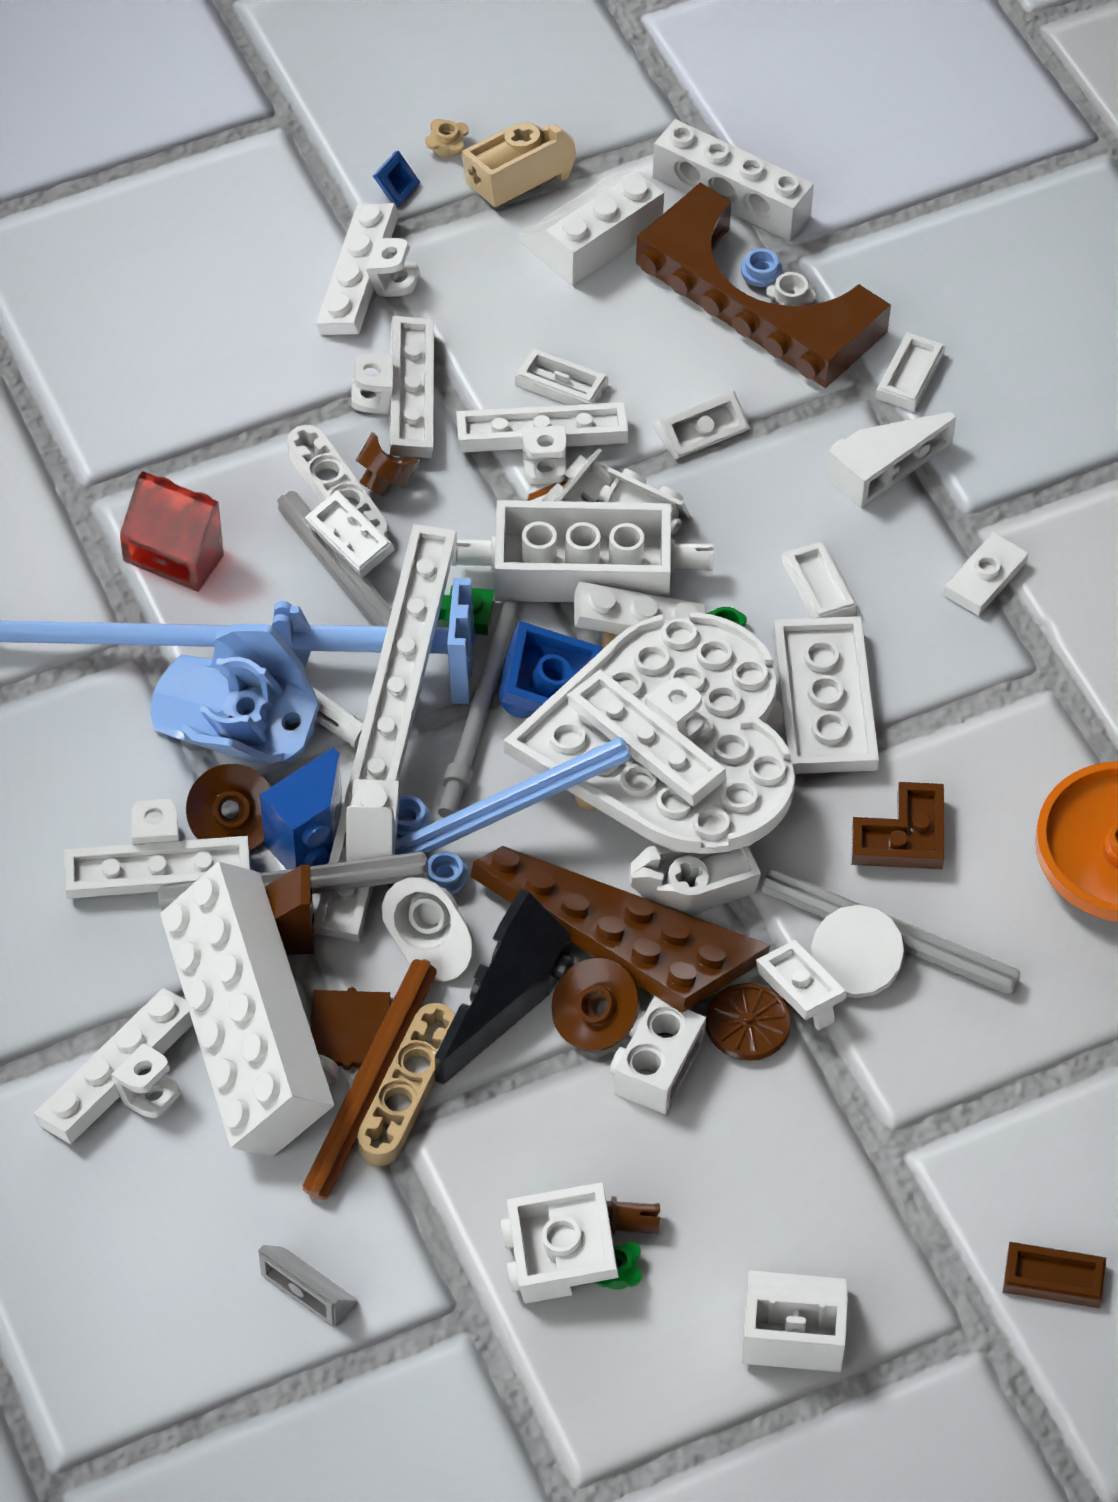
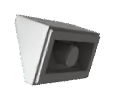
M262 1245L258 1250L261 1275L330 1325L337 1327L356 1306L357 1299L289 1250L280 1246Z

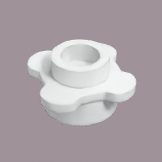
M796 272L781 274L776 279L775 284L769 285L766 290V295L769 299L775 300L779 305L801 306L805 303H813L816 295L813 289L808 288L807 279Z

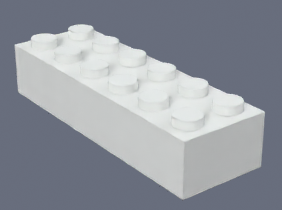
M218 861L164 909L160 916L230 1148L273 1157L335 1105L260 872Z

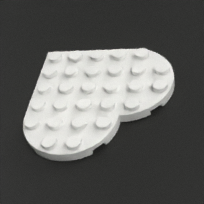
M689 612V618L664 620L662 614L642 620L627 628L504 739V753L540 774L612 741L572 709L568 703L567 695L599 669L603 670L645 705L646 696L664 682L679 677L702 695V705L697 712L704 716L705 726L692 742L726 769L727 780L693 807L631 757L629 761L566 790L658 845L674 852L697 854L728 852L752 845L769 834L783 820L790 808L794 795L795 774L791 762V753L778 733L765 723L772 712L776 699L777 679L773 668V659L765 645L749 630L733 621L711 614ZM675 694L670 698V701L673 702L680 699L685 701L686 696Z

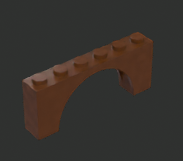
M701 182L637 236L636 264L645 273L654 275L669 285L677 294L689 298L701 306L709 315L716 316L733 327L738 334L748 337L765 348L770 355L780 358L797 369L802 376L812 379L825 389L888 332L891 304L860 284L832 300L804 306L768 303L751 297L732 285L720 272L713 257V252L718 242L730 230L732 202Z

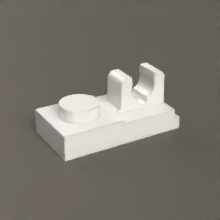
M796 940L756 959L758 974L805 1021L813 1017L814 1026L818 1031L835 1022L833 1006L847 998L846 990Z

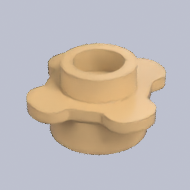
M435 119L430 123L432 131L430 136L425 138L427 148L432 149L435 154L441 157L456 156L464 149L463 138L469 133V127L465 123H455L443 119Z

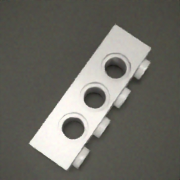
M674 119L654 143L653 178L685 193L691 191L701 182L732 202V215L790 242L811 217L814 183L677 119Z

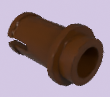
M611 1196L610 1201H607L612 1235H614L615 1231L658 1234L660 1203L618 1202L616 1196Z

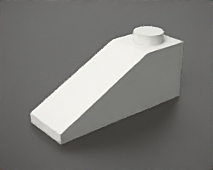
M951 412L860 429L847 439L838 440L830 448L826 479L862 508L953 443L956 416Z

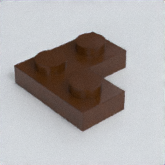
M899 782L897 790V819L853 817L851 865L943 869L944 784Z

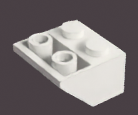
M748 1271L742 1364L841 1372L846 1340L847 1279Z

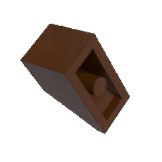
M300 865L265 886L286 955L314 954V904L310 865Z

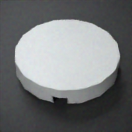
M864 905L841 907L826 916L815 930L811 945L812 957L846 990L847 997L856 999L875 996L890 987L897 978L905 956L901 932L892 918L877 908Z

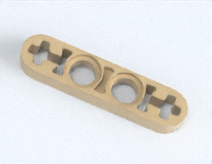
M431 1003L421 1007L416 1013L359 1128L358 1148L360 1156L365 1162L375 1166H384L395 1161L400 1155L434 1085V1057L455 1016L450 1007L440 1003ZM436 1021H440L443 1023V1028L438 1027L432 1037V1045L426 1042L428 1039V1026H433ZM421 1056L430 1062V1066L422 1073H412L404 1067V1063L411 1057ZM402 1094L409 1097L412 1104L406 1110L397 1112L387 1108L385 1102L392 1095ZM384 1122L389 1125L387 1129L388 1143H381L379 1148L372 1147L371 1140L377 1141L380 1138L384 1129Z

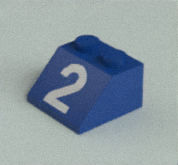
M334 747L260 794L264 845L286 869H295L300 865H325L330 860L342 810L339 752Z

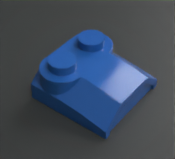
M519 621L514 630L504 663L499 689V701L502 707L515 717H530L602 651L603 647Z

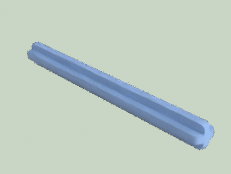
M618 737L397 839L395 855L415 852L428 854L629 761L631 758L630 749L626 741L622 737Z

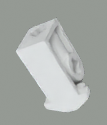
M654 845L647 847L631 862L629 868V884L639 894L689 915L755 894L761 876L749 846L728 852L697 854L674 852L666 847L656 849Z

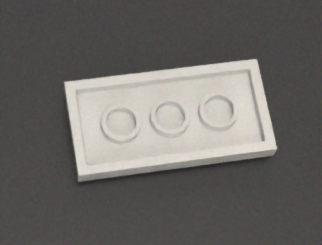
M861 616L774 620L773 637L780 701L783 706L785 744L791 753L794 774L878 771L879 756Z

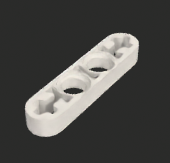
M302 425L294 428L289 433L287 440L289 458L320 503L336 490L345 498L356 499L359 504L355 508L388 539L387 522L324 432L313 425ZM305 443H306V445H307L308 447H313V446H314V455H315V457L312 458V455H311V452L309 451V449H308L305 445H301V444H305ZM324 469H332L338 473V476L326 481L319 479L316 474Z

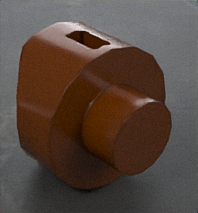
M371 432L356 458L359 464L367 468L359 483L384 497L391 483L405 489L421 460L416 456L397 458L387 454L382 450L376 433Z

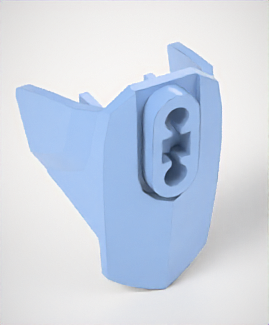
M233 624L216 633L213 659L181 654L170 664L153 692L150 711L154 731L217 751L238 760L272 764L289 763L305 752L307 742L314 734V722L320 706L315 691L308 682L303 663L274 627L267 624ZM285 722L289 725H292L294 722H301L299 727L293 731H289L284 726Z

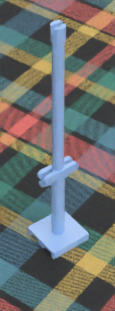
M453 578L449 627H436L430 654H448L451 702L454 704H469L468 677H472L473 667L471 644H475L471 578ZM279 601L275 604L272 627L288 643L305 668L311 651L381 653L388 627L310 625L300 606H292L287 601ZM0 620V642L214 647L216 633L231 625Z

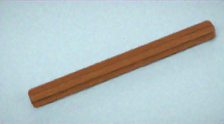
M415 959L411 962L302 1185L303 1191L310 1198L326 1200L329 1197L358 1138L359 1128L437 975V969L431 965L430 961Z

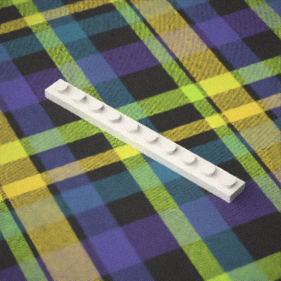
M413 524L329 864L347 862L346 809L348 806H351L353 779L399 781L458 540L457 531ZM373 886L321 893L313 924L314 934L360 942Z

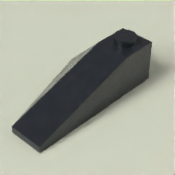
M520 889L493 936V940L498 943L494 949L489 967L480 964L473 977L475 981L470 993L471 1004L469 1006L462 1003L459 1006L434 1057L435 1081L444 1085L548 997L557 981L574 964L575 956L570 954V933L529 891Z

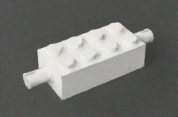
M497 500L496 536H492L491 540L458 539L452 566H491V570H495V601L574 602V591L579 582L669 598L670 575L674 574V569L713 571L714 544H675L674 539H671V503Z

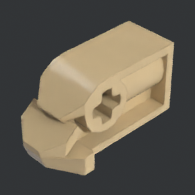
M518 123L461 151L466 184L494 207L556 176L561 181L568 179L576 158L573 137L556 124L541 128L533 123Z

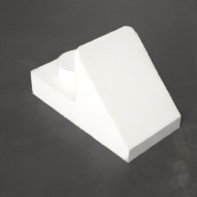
M353 779L351 806H348L346 809L347 861L395 855L401 789L399 781Z

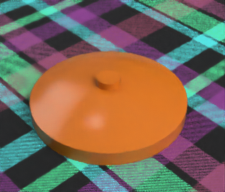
M1118 761L1103 762L1082 768L1057 784L1043 803L1035 835V846L1039 864L1053 888L1080 910L1113 922H1118Z

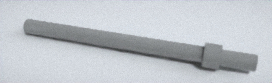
M509 600L503 604L454 762L447 766L443 779L445 791L438 810V814L442 818L457 812L462 794L469 790L473 777L471 765L520 611V605L515 601Z

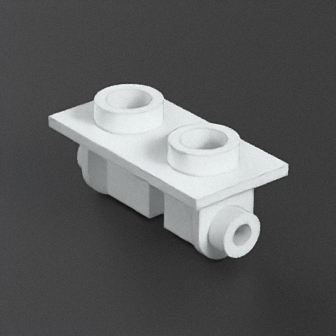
M598 448L587 460L580 455L564 473L569 478L567 483L563 487L557 483L542 501L585 502L579 497L582 495L589 502H596L599 499L603 486H610L612 484V478L607 471L609 466L605 464L599 465L595 461L602 451Z
M610 467L607 471L613 483L611 486H603L599 494L600 501L671 503V534L673 535L677 533L681 525V519L677 518L680 514L689 519L690 513L683 502L684 497L675 490L666 486H661L657 490L646 485L647 480L632 470L624 469L621 473Z

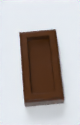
M1009 1242L1002 1292L1100 1309L1107 1257Z

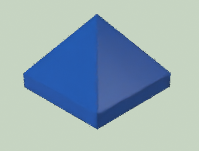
M399 150L395 151L373 175V178L391 203H395L396 207H399L420 183V180Z

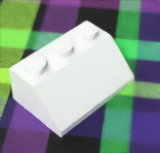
M637 170L607 176L519 234L518 241L570 285L574 286L637 243V236L663 214L664 192Z

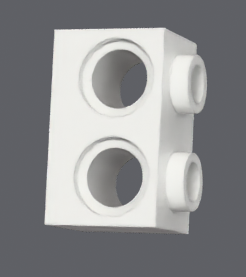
M654 996L646 1012L639 1010L636 1022L629 1033L632 1039L627 1048L619 1047L614 1055L610 1066V1073L615 1075L614 1094L666 1115L704 1042L706 1017L690 1010L681 1013ZM669 1033L672 1034L673 1037L663 1038L658 1036L657 1034ZM646 1069L651 1070L654 1073L651 1075H643L638 1073L637 1071Z

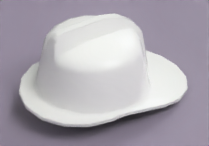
M408 877L396 882L386 892L382 903V915L389 933L398 944L409 964L415 959L430 961L431 965L437 969L434 981L446 982L459 977L467 969L472 958L473 939L467 924L458 911V905L454 897L445 888L425 878Z

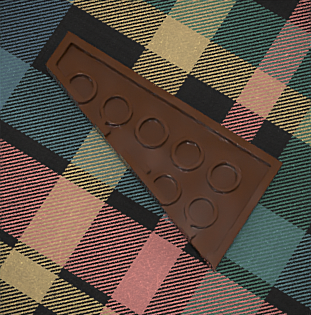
M501 846L474 861L470 877L510 903L514 901L521 888L529 891L570 933L572 943L595 958L610 959L619 963L630 972L637 985L681 1013L756 967V959L768 954L770 950V944L505 846Z

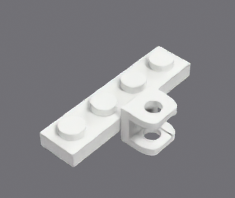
M395 203L357 204L316 321V326L321 335L359 334L374 289L378 297L404 296L414 291L420 270L416 263L406 261L410 246L404 239L391 238L399 217ZM391 252H397V254L393 257ZM400 276H407L402 282H394Z
M393 316L391 323V355L361 354L355 358L351 406L361 412L389 414L390 409L389 455L432 458L434 319ZM374 368L378 370L379 374L376 376L367 375L364 370ZM365 390L372 391L376 396L374 398H365L361 395V392Z
M624 402L456 411L459 453L523 449L524 474L527 481L531 484L561 483L566 477L564 474L566 471V447L628 443V425ZM542 466H549L553 470H551L550 472H541L538 470V468Z
M601 669L567 695L569 706L609 739L614 740L622 737L630 749L631 757L693 807L727 780L726 769L692 742L705 726L704 716L697 712L702 705V695L682 678H672L661 684L645 697L646 705ZM675 694L686 696L685 701L680 699L671 702L670 698Z
M170 799L142 800L134 804L131 812L133 844L64 849L67 899L158 892V889L162 886L196 882L218 861L250 870L248 836L180 841L177 812L174 803ZM154 811L163 815V817L146 818L150 812Z
M162 988L33 1113L38 1125L72 1144L119 1097H121L124 1105L133 1111L150 1118L159 1117L181 1095L177 1082L165 1074L170 1071V1066L163 1054L193 1025L186 1000ZM156 1091L163 1092L159 1099L154 1101L148 1100L152 1093Z

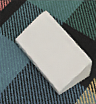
M735 391L664 418L653 425L657 435L675 460L751 429Z

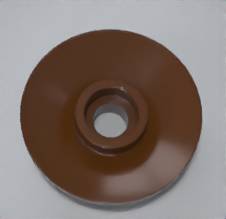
M223 764L207 770L194 782L187 796L186 818L191 832L196 839L248 836L249 851L256 848L264 841L260 794L271 787L270 784L260 773L245 765ZM226 801H233L238 806V813L234 818H227L222 814V805Z
M605 958L583 960L566 971L555 988L551 1005L554 1025L561 1037L576 1048L586 1051H601L611 1048L628 1035L636 1022L640 1006L639 990L633 976L619 963ZM606 1000L607 1007L602 1015H598L597 1007L599 1003Z

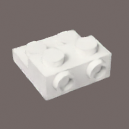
M603 1182L507 1199L509 1218L501 1219V1228L505 1247H513L515 1261L507 1263L508 1277L512 1292L521 1291L524 1304L573 1295L571 1286L619 1278Z

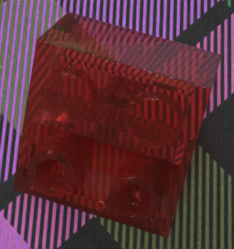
M142 471L137 478L120 531L123 561L199 592L224 556L219 501L212 499L205 493L194 492L176 485L168 478L157 477Z

